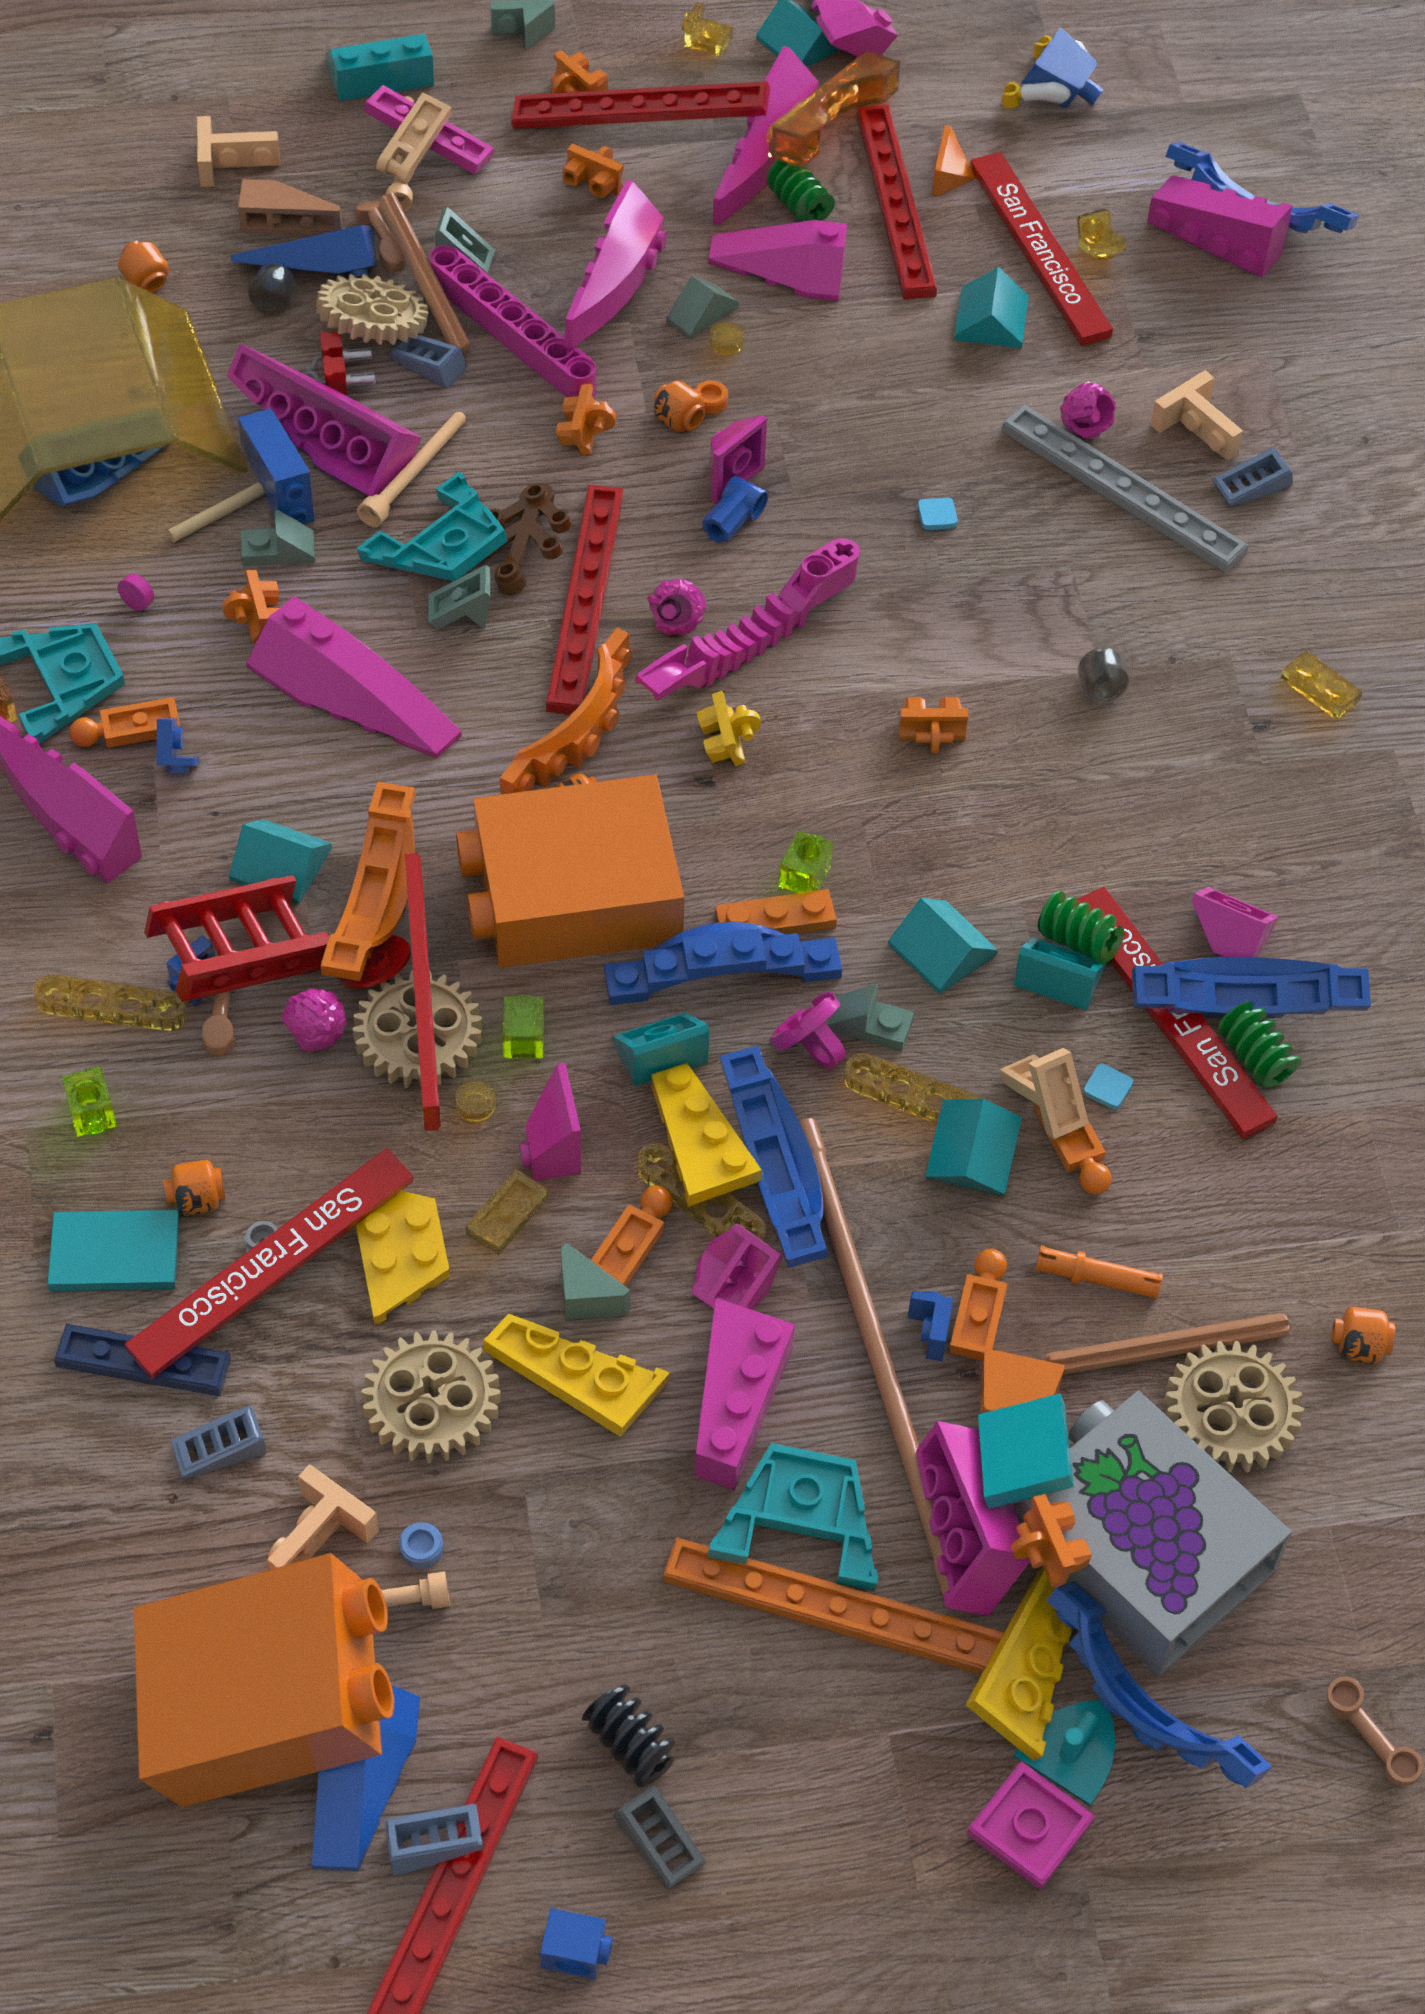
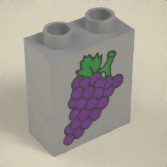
M1137 1390L1115 1410L1105 1401L1100 1400L1090 1406L1077 1419L1068 1434V1438L1075 1444L1070 1448L1074 1487L1046 1494L1049 1503H1070L1075 1515V1524L1072 1530L1062 1532L1065 1541L1069 1542L1082 1538L1087 1542L1092 1554L1087 1567L1071 1573L1066 1582L1071 1583L1075 1581L1107 1611L1101 1618L1102 1624L1159 1678L1278 1569L1292 1531L1146 1396ZM1032 1498L1014 1503L1013 1509L1020 1524L1024 1523V1514L1033 1507Z

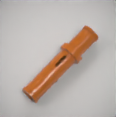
M1042 1245L1035 1268L1036 1272L1040 1271L1070 1278L1073 1284L1079 1285L1080 1281L1151 1297L1155 1300L1158 1298L1161 1287L1160 1282L1163 1277L1162 1273H1153L1086 1257V1252L1078 1251L1076 1255L1046 1248Z

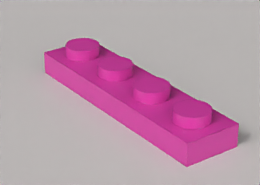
M383 85L366 101L364 112L398 130L415 103ZM449 122L445 123L429 148L475 175L492 159L494 152L492 146Z

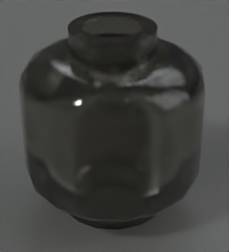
M267 264L262 266L249 283V300L258 311L264 314H280L287 309L296 295V279L292 272L282 265Z
M1111 648L1094 649L1085 654L1080 660L1077 669L1083 692L1089 699L1095 702L1106 703L1121 697L1127 690L1129 684L1128 671L1123 658Z

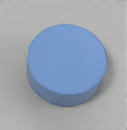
M423 1522L408 1526L402 1532L399 1539L401 1558L407 1565L416 1569H425L435 1565L443 1554V1539L440 1531L435 1526Z

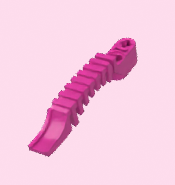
M841 538L833 540L807 555L779 595L776 596L773 592L766 597L765 610L759 604L753 608L751 620L747 615L740 618L738 628L733 623L727 626L726 634L722 629L715 632L714 639L710 633L703 636L702 640L699 635L691 638L686 661L688 647L683 644L636 674L635 682L647 688L654 695V699L658 701L683 686L692 685L697 689H700L702 685L709 687L714 683L715 678L721 680L727 676L729 670L734 672L740 669L742 662L747 664L753 661L755 654L758 656L766 652L767 646L774 647L779 643V638L790 636L794 626L798 629L804 626L807 614L813 607L854 582L860 556L859 546L852 540Z

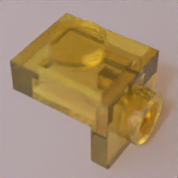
M1102 209L1078 215L1077 226L1080 249L1097 260L1112 259L1116 253L1126 251V238L1111 229L1110 211Z

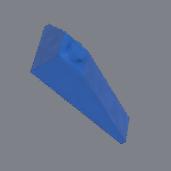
M359 225L230 255L232 262L329 273H348V277L349 274L355 277H360L363 274L368 275V268L377 266L374 228L371 225Z
M157 409L35 439L23 454L21 460L35 490L60 506H66L95 498L170 444L172 439Z
M392 1685L394 1695L393 1714L390 1718L379 1720L382 1755L318 1772L312 1869L359 1871L380 1824V1817L391 1793H394L408 1755H411L416 1744L420 1696Z

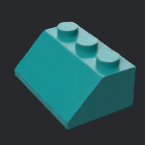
M426 34L330 49L325 53L326 62L339 101L372 96L383 85L394 92L434 85L433 54Z

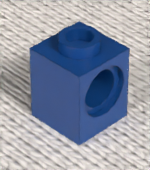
M550 1908L540 1951L541 1969L596 1980L599 1964L608 1965L613 1937L605 1936L606 1919Z

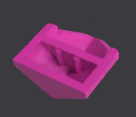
M736 1224L727 1232L712 1239L699 1258L695 1284L692 1286V1294L713 1309L715 1307V1299L719 1298L752 1310L768 1294L784 1255L741 1225Z

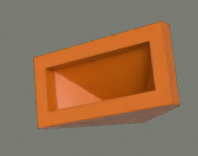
M944 125L934 170L932 195L935 196L944 194L976 179L952 127Z

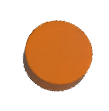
M704 381L695 387L694 390L704 397L706 414H718L726 409L728 405V390L725 385L717 381Z

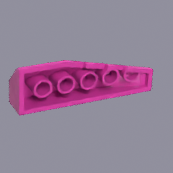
M783 46L765 79L770 86L767 116L748 117L745 137L739 138L735 147L732 164L728 163L713 201L714 224H721L747 204L767 185V174L770 167L778 158L795 150L801 137L807 136L812 116H817L820 111L822 97L818 96L819 81L789 47Z
M626 180L607 215L604 228L609 230L604 238L598 237L593 263L588 262L582 287H578L566 316L564 348L572 349L612 319L632 298L644 281L649 269L654 270L658 252H663L665 249L667 232L663 231L664 217L633 181Z
M239 344L226 376L254 404L259 405L263 410L272 408L284 430L290 436V440L297 447L302 448L318 468L366 495L373 496L379 495L414 457L422 439L421 436L317 380L246 345Z
M295 596L269 616L246 662L248 669L299 704L310 709L313 706H317L327 710L331 717L341 721L347 718L362 724V729L371 733L383 732L393 736L394 742L429 756L438 758L462 736L461 730L396 669L349 632Z
M0 716V767L16 794L35 819L52 835L59 849L66 854L72 853L79 859L81 866L88 874L92 876L96 874L107 884L142 858L134 811L82 767L75 763L69 767L62 764L61 754L53 749L45 753L36 738L29 734L21 738L17 727Z

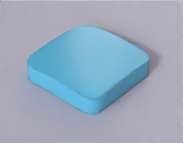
M952 498L919 500L918 512L922 528L925 530L953 529L957 526L958 519Z
M1101 1063L1097 1065L1086 1083L1083 1094L1109 1109L1117 1110L1131 1090L1133 1079Z

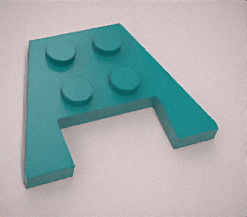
M458 471L436 488L438 499L452 507L450 511L406 544H402L384 532L379 531L356 549L360 560L364 562L455 581L508 540L503 527L488 507L481 503L477 492L467 484L465 476Z
M97 623L49 628V633L29 635L26 630L12 631V636L0 637V666L30 656L53 702L18 714L25 734L36 738L39 744L125 685L124 675Z
M771 1443L745 1485L740 1498L725 1518L720 1531L711 1541L707 1557L746 1565L754 1525L841 1542L843 1545L836 1584L875 1591L878 1574L877 1569H874L871 1552L873 1548L864 1517L865 1506L856 1460Z

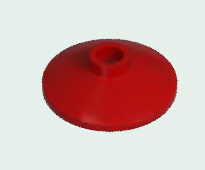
M392 935L384 943L374 947L371 959L367 958L361 981L338 978L339 982L350 988H366L380 985L384 981L387 982L408 963L411 956L409 943L400 936Z

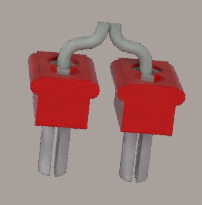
M321 331L322 355L315 357L312 365L306 367L307 376H312L318 382L346 396L347 388L352 386L374 385L376 378L373 372L346 374L344 364L349 361L371 360L373 356L371 348L343 349L341 334H338V332L327 333V331ZM319 361L323 362L325 380L319 379L318 374L313 372Z

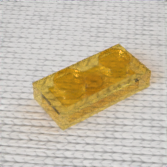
M1305 650L1283 668L1281 674L1283 681L1336 720L1360 701L1363 692L1308 650Z
M515 1169L466 1224V1235L499 1255L549 1198L548 1189Z

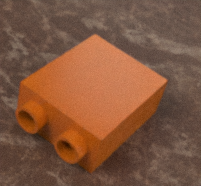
M657 774L473 798L475 829L456 832L458 861L462 878L482 876L484 892L467 894L470 928L473 941L493 938L498 968L656 947L665 940L683 932L684 893Z
M328 1553L134 1607L139 1780L181 1807L382 1755L379 1720L392 1716L394 1711V1695L387 1672L381 1664L375 1663L373 1634L385 1631L388 1622L385 1598L378 1583L373 1578H360L333 1554Z

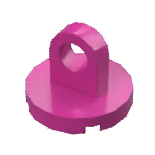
M828 991L812 999L811 1003L814 1007L811 1006L806 1010L804 1008L798 1009L773 1031L774 1034L770 1037L769 1042L777 1052L784 1051L800 1041L811 1057L828 1070L834 1069L846 1058L843 1045L825 1023L840 1006L838 999L832 992Z

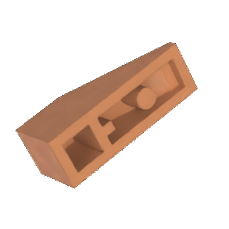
M242 179L238 205L241 232L320 235L342 229L340 206L276 180Z

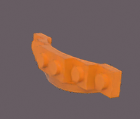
M616 628L606 642L599 647L598 676L589 694L579 707L558 727L538 741L518 751L512 763L500 777V795L531 791L535 782L547 787L555 776H560L564 772L567 763L579 768L587 756L592 757L596 753L600 739L607 731L611 732L619 720L620 713L617 711V700L622 696L626 686V681L623 680V670L629 664L632 656V651L629 649L628 632Z
M377 781L368 810L369 818L356 876L340 923L335 933L330 934L321 962L322 975L361 981L367 958L371 959L374 947L384 943L392 936L405 914L408 905L405 854L415 853L411 814L415 800L414 787Z

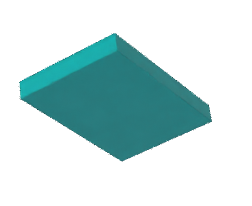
M178 1210L54 1212L48 1274L49 1291L176 1289L180 1221Z
M1061 1393L978 1414L984 1498L989 1509L1074 1487L1066 1410Z

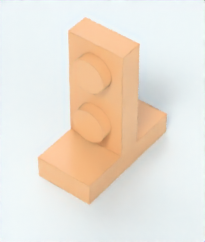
M197 116V152L201 187H214V168L280 166L277 131L213 134L211 117Z
M1206 370L1155 400L1150 426L1157 432L1161 433L1180 421L1189 431L1194 432L1213 451L1220 454L1227 461L1238 455L1243 430L1209 403L1215 378Z
M1061 1048L1041 1058L1033 1054L999 1069L1003 1084L1040 1107L1046 1134L1051 1138L1056 1139L1089 1124L1070 1051Z
M309 1464L298 1476L301 1496L315 1506L311 1505L304 1510L297 1521V1527L287 1538L281 1537L275 1542L268 1554V1567L270 1570L310 1559L340 1525L368 1544L379 1532L377 1513Z

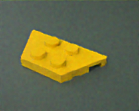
M401 1191L356 1225L374 1325L387 1319L386 1314L405 1302L409 1305L421 1297L426 1289L434 1288L450 1277L435 1198Z

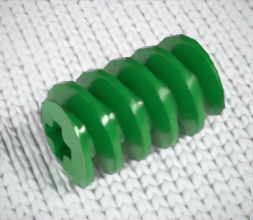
M787 153L778 158L770 167L767 174L769 189L775 193L776 197L782 201L783 205L789 209L798 222L824 221L835 208L834 197L828 194L827 189L821 185L820 181L814 177L813 173L807 169L806 165L800 161L797 155Z
M1061 890L1055 891L1049 897L1041 910L1037 925L1039 932L1047 939H1054L1055 942L1062 946L1067 945L1074 952L1080 951L1083 956L1093 958V960L1100 964H1106L1112 960L1122 945L1125 936L1124 928L1122 926L1116 927L1117 920L1114 915L1108 914L1104 917V912L1099 908L1091 911V906L1088 903L1082 902L1078 904L1076 897L1070 896L1066 898V894Z
M1246 1001L1230 1010L1222 1018L1218 1025V1031L1222 1037L1227 1038L1229 1047L1234 1049L1237 1058L1244 1062L1246 1070L1253 1074L1252 1077L1256 1084L1270 1088L1288 1079L1300 1067L1302 1060L1296 1055L1289 1057L1292 1054L1293 1048L1291 1044L1281 1045L1284 1040L1282 1032L1272 1033L1276 1025L1273 1020L1264 1021L1267 1016L1265 1009L1258 1008L1252 1010L1254 1007L1253 1002Z

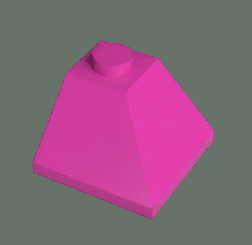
M758 415L734 421L727 428L718 431L712 437L710 442L711 497L714 504L717 505L720 502L727 483L734 476L748 481L765 467L767 418L765 416Z
M1210 887L1194 893L1191 900L1212 952L1221 955V957H1258L1278 920V916Z
M565 1062L556 1065L525 1125L526 1142L519 1143L522 1166H530L533 1181L581 1173V1129Z

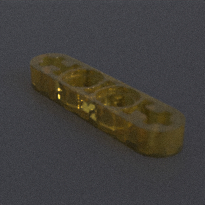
M58 974L42 976L33 986V994L38 1009L50 1015L163 1031L178 1029L187 1019L185 1002H181L177 992L172 990ZM52 990H58L59 993H54L52 998H46V995H50ZM72 992V1002H68V998L71 999ZM90 993H95L102 997L100 1002L93 1006H85L80 1003L82 997ZM127 999H135L141 1003L136 1010L129 1012L119 1008V1005ZM148 1003L153 1004V1006H150V1013H148ZM168 1006H173L175 1008L174 1010H170L169 1015L162 1014V1012H165L168 1009Z
M856 1053L846 1061L844 1080L850 1090L936 1124L938 1123L941 1108L929 1106L925 1101L928 1096L936 1094L944 1097L946 1100L985 1099L979 1095L868 1053ZM862 1069L869 1071L863 1077L856 1076V1073H860ZM880 1075H883L882 1085L879 1086L877 1081L880 1080ZM900 1080L910 1086V1090L904 1094H897L892 1092L888 1085L893 1081Z
M660 1143L647 1144L641 1148L637 1156V1172L639 1177L649 1186L659 1185L668 1189L673 1197V1204L701 1226L718 1237L736 1225L733 1221L737 1217V1224L749 1232L751 1230L755 1231V1236L765 1242V1222L729 1193L688 1207L685 1194L679 1193L674 1187L680 1179L673 1151ZM648 1160L654 1163L662 1160V1168L658 1165H654L651 1168L648 1167ZM719 1203L724 1205L728 1212L723 1217L713 1218L706 1213L705 1209L710 1204Z

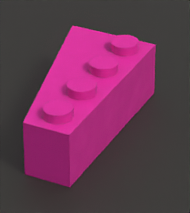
M1171 175L1151 197L1147 222L1262 278L1282 256L1293 205L1282 202L1279 206L1268 204L1267 198L1254 196L1253 199L1237 196V191L1225 188L1224 191L1220 192L1212 190L1210 184Z
M719 1298L715 1299L696 1448L695 1477L732 1490L736 1489L792 1352L795 1324Z
M937 1421L916 1449L925 1499L932 1500L933 1503L931 1519L929 1520L932 1535L939 1536L942 1555L936 1558L940 1575L947 1576L949 1590L943 1593L945 1607L989 1616L1027 1567L1030 1560L1029 1558L1016 1559L1011 1550V1545L1020 1538L1016 1529L1020 1523L1012 1504L989 1509L985 1501L979 1429Z

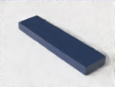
M72 1324L65 1325L54 1358L55 1366L58 1368L219 1397L221 1395L231 1362V1356L228 1352L194 1347L151 1380L125 1350V1343L132 1339L133 1335Z

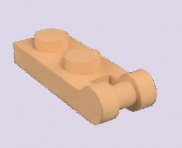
M422 92L380 155L376 169L385 174L390 172L396 175L398 181L408 184L416 167L451 116V106ZM398 154L405 157L403 163L395 160Z

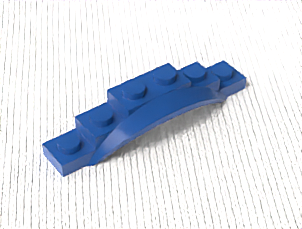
M1180 141L1169 145L1165 157L1174 160L1173 165L1179 169L1191 172L1194 168L1191 180L1210 184L1212 190L1222 192L1227 188L1237 191V196L1253 199V194L1241 188L1221 170L1210 153ZM1268 202V204H1272V205L1279 206V205H1277V204ZM1331 202L1317 207H1292L1288 227L1300 233H1307L1308 230L1312 231L1320 228L1323 221L1325 222L1324 227L1326 229L1342 233L1343 230L1347 231L1355 228L1360 215Z
M741 922L714 923L692 928L665 940L652 950L643 951V958L641 960L604 964V975L610 1005L649 1001L650 994L687 981L723 974L745 972L781 973L801 976L803 983L842 978V965L836 938L800 942L798 933L783 934L765 926Z
M1214 957L1166 962L1161 966H1134L1132 969L1134 1008L1169 1009V1013H1204V1018H1223L1239 1004L1250 1001L1254 1004L1252 1010L1258 1008L1265 1009L1267 1013L1266 1018H1282L1285 1014L1324 1015L1328 1010L1367 1011L1371 1007L1368 968H1342L1337 964L1279 958Z
M759 1045L721 1055V1067L732 1097V1104L744 1138V1145L762 1169L761 1181L757 1182V1186L766 1213L769 1214L776 1239L780 1243L787 1267L790 1268L828 1257L827 1247L820 1229L824 1211L820 1179L812 1151L798 1118L775 1076L765 1066Z
M1073 1581L1057 1587L1047 1601L1056 1609L1057 1617L1067 1626L1076 1628L1079 1631L1069 1645L1079 1653L1078 1658L1081 1663L1090 1669L1096 1681L1091 1689L1101 1697L1102 1705L1109 1712L1121 1716L1133 1728V1733L1140 1742L1146 1746L1153 1747L1157 1751L1164 1747L1177 1750V1753L1183 1760L1191 1765L1198 1766L1200 1769L1218 1762L1221 1765L1222 1773L1230 1781L1242 1785L1245 1789L1264 1778L1272 1766L1239 1735L1224 1741L1196 1730L1168 1713L1138 1685L1122 1664L1103 1627L1101 1618L1107 1611L1081 1586Z

